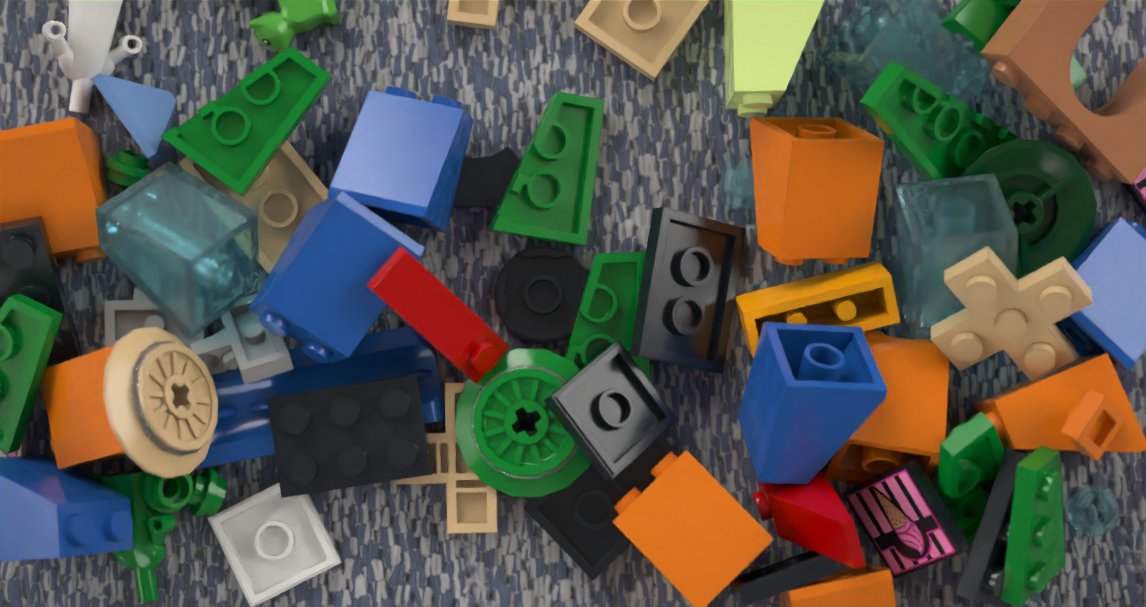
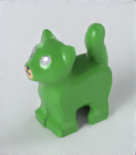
M277 0L281 8L279 13H266L249 22V26L254 29V35H256L259 43L272 49L275 54H279L288 48L292 39L297 34L312 31L318 26L325 24L332 26L341 25L334 0Z

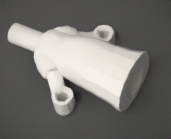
M69 0L67 41L64 38L66 27L63 23L48 21L42 27L43 35L52 42L59 54L57 59L60 69L65 76L73 81L69 111L89 114L92 87L94 85L91 79L99 73L110 76L115 70L116 64L131 54L138 53L142 48V41L139 37L125 35L119 40V46L110 50L123 0ZM52 26L57 27L58 32L56 35L51 32ZM129 40L133 42L132 49H130L127 45Z

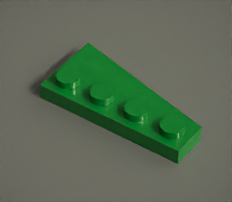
M891 60L860 101L934 193L948 207L950 206L951 192L966 166L987 149L1013 141L1018 137L1009 130L996 125V122L988 117L975 112L959 99L946 94L941 88L911 69Z

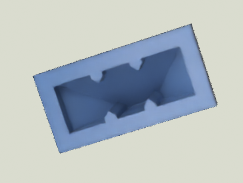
M100 73L94 76L91 80L146 157L156 165L164 162L169 143L160 136L172 128L176 99L172 93Z

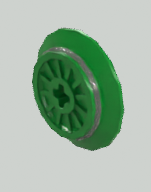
M517 348L504 353L499 358L495 367L486 372L477 384L470 378L467 380L456 405L455 436L465 463L484 484L510 496L543 497L569 487L591 466L589 460L544 402V399L580 370L573 361L546 349ZM523 409L529 414L536 412L540 414L541 419L535 423L538 432L533 436L528 431L518 433L515 426L521 421L518 413Z

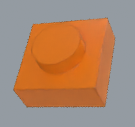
M1089 388L1080 403L1076 404L1069 412L1061 433L1081 453L1098 461L1126 417L1107 396Z

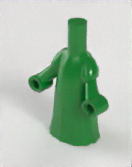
M143 469L121 471L102 475L98 478L100 483L131 499L133 549L112 552V555L127 568L134 570L139 602H149L159 599L155 568L163 561L166 554L164 540L167 533L175 528L176 521L170 513L160 514L151 509L146 503L143 495V483L148 472H145Z

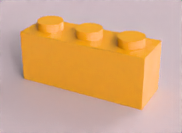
M879 260L735 296L745 342L753 359L764 322L861 327L863 332L901 322L891 274Z

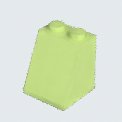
M724 0L726 109H738V116L745 118L763 117L767 115V109H775L786 91L824 0Z

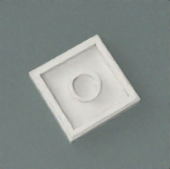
M279 483L208 518L250 607H255L342 563L310 495L304 494L281 498Z

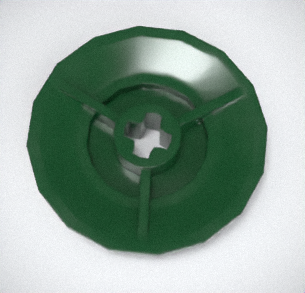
M1016 139L987 149L966 166L951 192L948 224L954 246L964 259L989 246L1014 277L1019 280L1062 256L1069 264L1076 260L1093 233L1097 202L1090 176L1072 154L1047 141ZM1016 201L1019 204H1025L1024 207L1029 211L1024 219L1018 216L1014 217L1015 214L1010 210Z

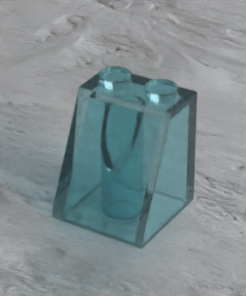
M860 0L815 56L862 95L866 94L872 83L891 60L906 66L941 88L946 94L959 99L965 104L985 88L988 81L987 77L991 74V69L993 68L987 59H984L973 50L975 44L961 32L953 34L941 24L950 13L937 0Z
M170 161L95 209L100 249L190 339L260 286L258 213Z
M995 173L894 184L901 309L911 340L931 338V326L966 308L944 283L945 269L989 246L1015 277L1019 234Z

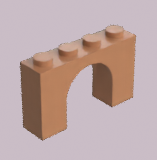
M1021 0L980 52L992 64V74L1004 85L1015 88L1025 98L1022 102L1023 106L1035 117L1046 120L1056 130L1053 134L1054 138L1065 148L1077 152L1086 161L1084 168L1091 176L1103 183H1108L1112 180L1133 184L1146 167V58H1142L1106 104L1096 110L1089 111L1082 105L1074 92L1070 74L1071 59L1079 38L1109 0Z

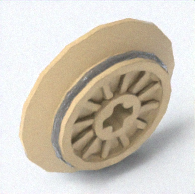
M157 327L131 330L115 343L105 365L103 397L110 427L123 451L145 472L165 479L190 474L205 459L218 421V398L214 381L205 363L176 335Z

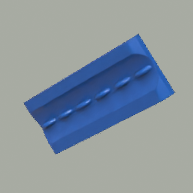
M411 326L365 334L349 358L334 363H320L307 356L301 350V347L289 349L288 352L293 365L292 370L244 385L238 367L235 370H226L222 373L212 374L211 377L214 381L218 398V421L207 455L194 470L274 455L275 449L267 400L269 397L418 375L426 424L445 421V401L434 347Z

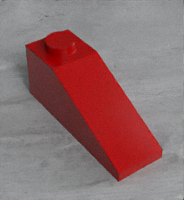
M401 246L366 284L440 354L476 384L486 372L495 367L499 358L510 348L483 320Z
M822 470L808 484L758 482L760 491L752 493L756 510L762 522L770 519L779 537L855 569L865 566L854 520Z

